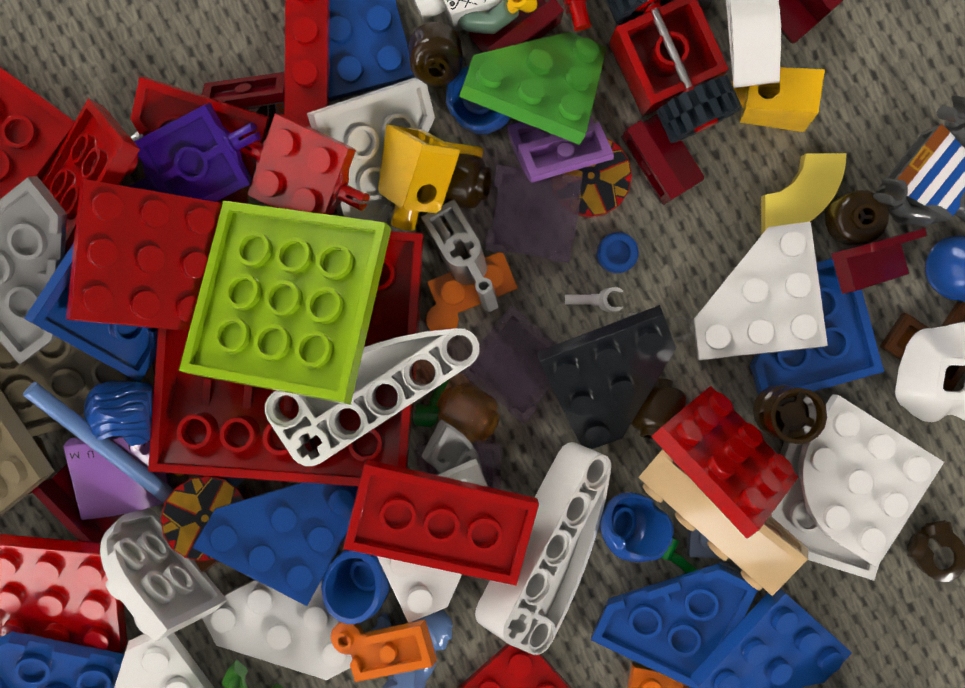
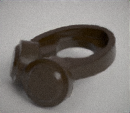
M942 520L926 523L925 526L921 527V531H916L911 536L907 546L908 556L914 558L915 563L923 573L937 581L949 582L960 577L964 572L965 545L953 533L951 522ZM933 538L939 546L949 547L953 551L955 559L951 567L941 570L935 566L933 560L934 553L928 547L929 539Z

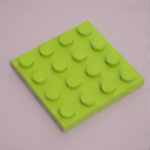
M223 201L179 371L351 405L391 227L386 222Z

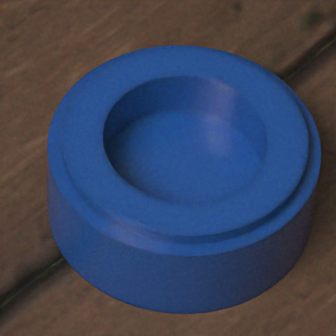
M615 232L607 235L600 241L596 255L598 263L604 270L619 274L630 270L635 265L639 251L637 243L631 236L622 232Z

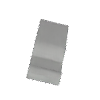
M453 199L442 205L441 210L437 213H427L421 218L428 235L452 277L463 285H475L483 309L488 312L497 309L498 299L490 279L484 278L487 272V263L479 239L456 201ZM443 216L445 217V219H446V221H447V223H445V224H444L443 221L441 220V217H443Z

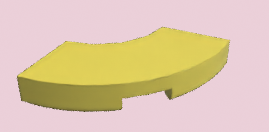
M806 153L802 155L798 173L790 185L779 192L761 196V235L768 227L810 222L823 212L841 185L847 153Z

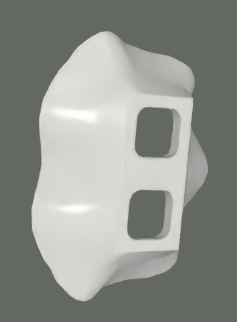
M965 322L922 329L915 333L907 343L898 369L895 396L901 406L922 421L936 422L947 415H954L965 421V383L960 391H945L943 389L947 367L951 365L965 366Z

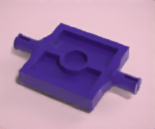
M211 103L205 104L134 141L140 148L138 156L143 163L146 177L127 187L143 188L145 190L216 202L251 184L253 178L242 160L240 149L260 140L261 135L258 131L243 138V135L257 129L252 122L230 133L222 125Z

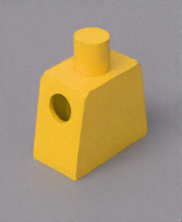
M780 67L779 83L734 88L742 105L740 123L805 132L819 112L825 70Z
M387 124L378 190L382 196L395 204L391 225L398 229L414 231L419 211L437 213L441 210L460 149L424 130Z

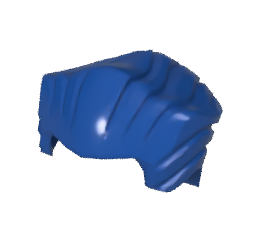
M107 381L94 386L85 399L84 419L89 423L95 438L102 440L111 436H122L130 446L147 443L151 438L153 394L151 384L138 381Z

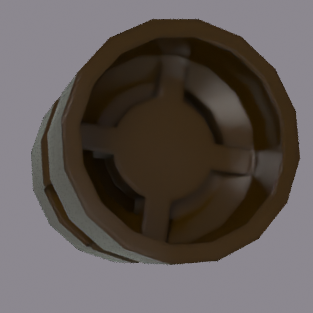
M783 384L769 386L760 392L755 399L753 407L754 420L763 432L794 444L809 443L817 438L824 430L827 421L826 406L820 396L811 390Z

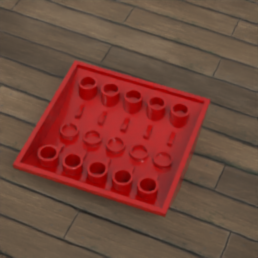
M391 231L364 347L392 338L419 333L423 256L422 233ZM158 328L149 472L359 486L365 459L407 468L414 402L322 463L315 466H304L292 458L266 417L265 403L268 397L276 390L179 371L189 331ZM417 361L413 364L411 373L415 381ZM381 384L376 390V400L381 406L391 408L398 401V393L393 386ZM285 395L280 402V410L285 417L294 419L299 412V405L293 397ZM345 408L340 414V423L344 429L348 431L359 429L361 419L355 410ZM317 435L313 438L309 436V441L305 444V447L309 452L316 449L319 454L317 448L322 444V441Z

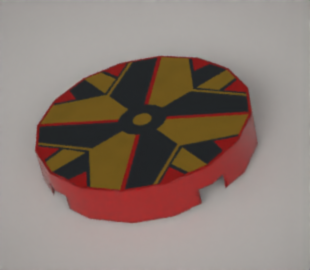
M608 138L607 140L614 153L612 160L549 178L552 194L560 206L575 215L586 218L606 215L618 207L629 192L632 178L629 159L621 147Z
M211 476L191 478L176 487L165 501L161 515L163 535L170 547L184 558L197 561L213 560L214 558L194 549L193 546L215 508L242 501L244 498L236 487L224 479Z

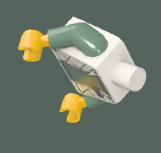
M414 0L423 21L445 12L455 31L465 30L466 32L483 34L497 33L519 15V10L530 13L537 8V0Z

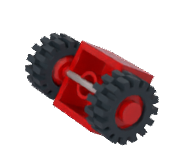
M606 0L616 24H619L609 41L612 52L642 117L656 111L670 143L681 141L706 130L741 110L742 105L728 75L723 76L729 68L698 0H674L672 2L670 0Z

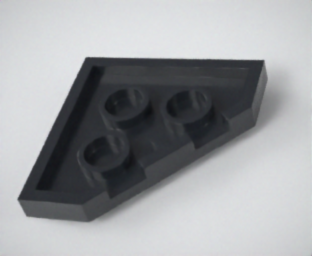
M658 305L540 350L537 353L539 363L580 445L594 449L624 437L676 350V345L661 306Z

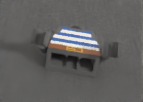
M953 95L951 98L953 107L942 105L937 110L938 118L946 120L945 125L939 124L922 132L890 174L882 179V184L875 191L876 193H874L873 198L887 205L889 214L895 222L927 226L949 220L954 214L965 222V97Z

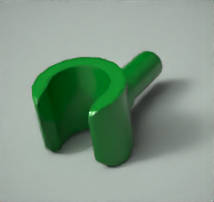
M449 380L434 389L430 405L417 403L414 417L415 425L432 427L437 423L441 398Z
M672 536V543L661 558L676 564L685 573L696 571L697 569L675 552L680 540Z

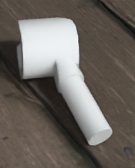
M618 287L603 289L599 294H565V305L599 306L600 309L606 312L620 311L623 307H611L608 304L607 297L611 292L622 293L623 290Z

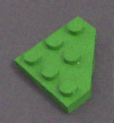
M565 32L476 54L470 63L459 97L580 145L587 133L607 47L589 38L581 37L572 32Z

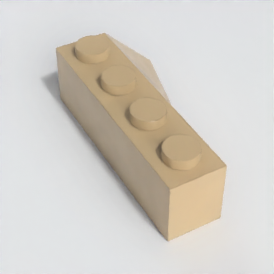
M663 449L638 477L644 482L643 489L657 502L662 503L664 500L677 511L674 515L684 527L690 531L697 529L709 540L707 542L709 548L721 559L727 561L730 558L742 569L740 572L742 577L756 590L760 591L764 588L773 596L808 560V547L772 516L767 519L759 531L746 539Z

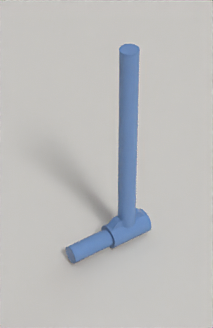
M37 382L32 383L23 393L25 398L165 504L167 498L174 491L172 487L154 473L149 472L145 466L109 438L96 439L89 423ZM221 478L234 487H237L244 481V478Z

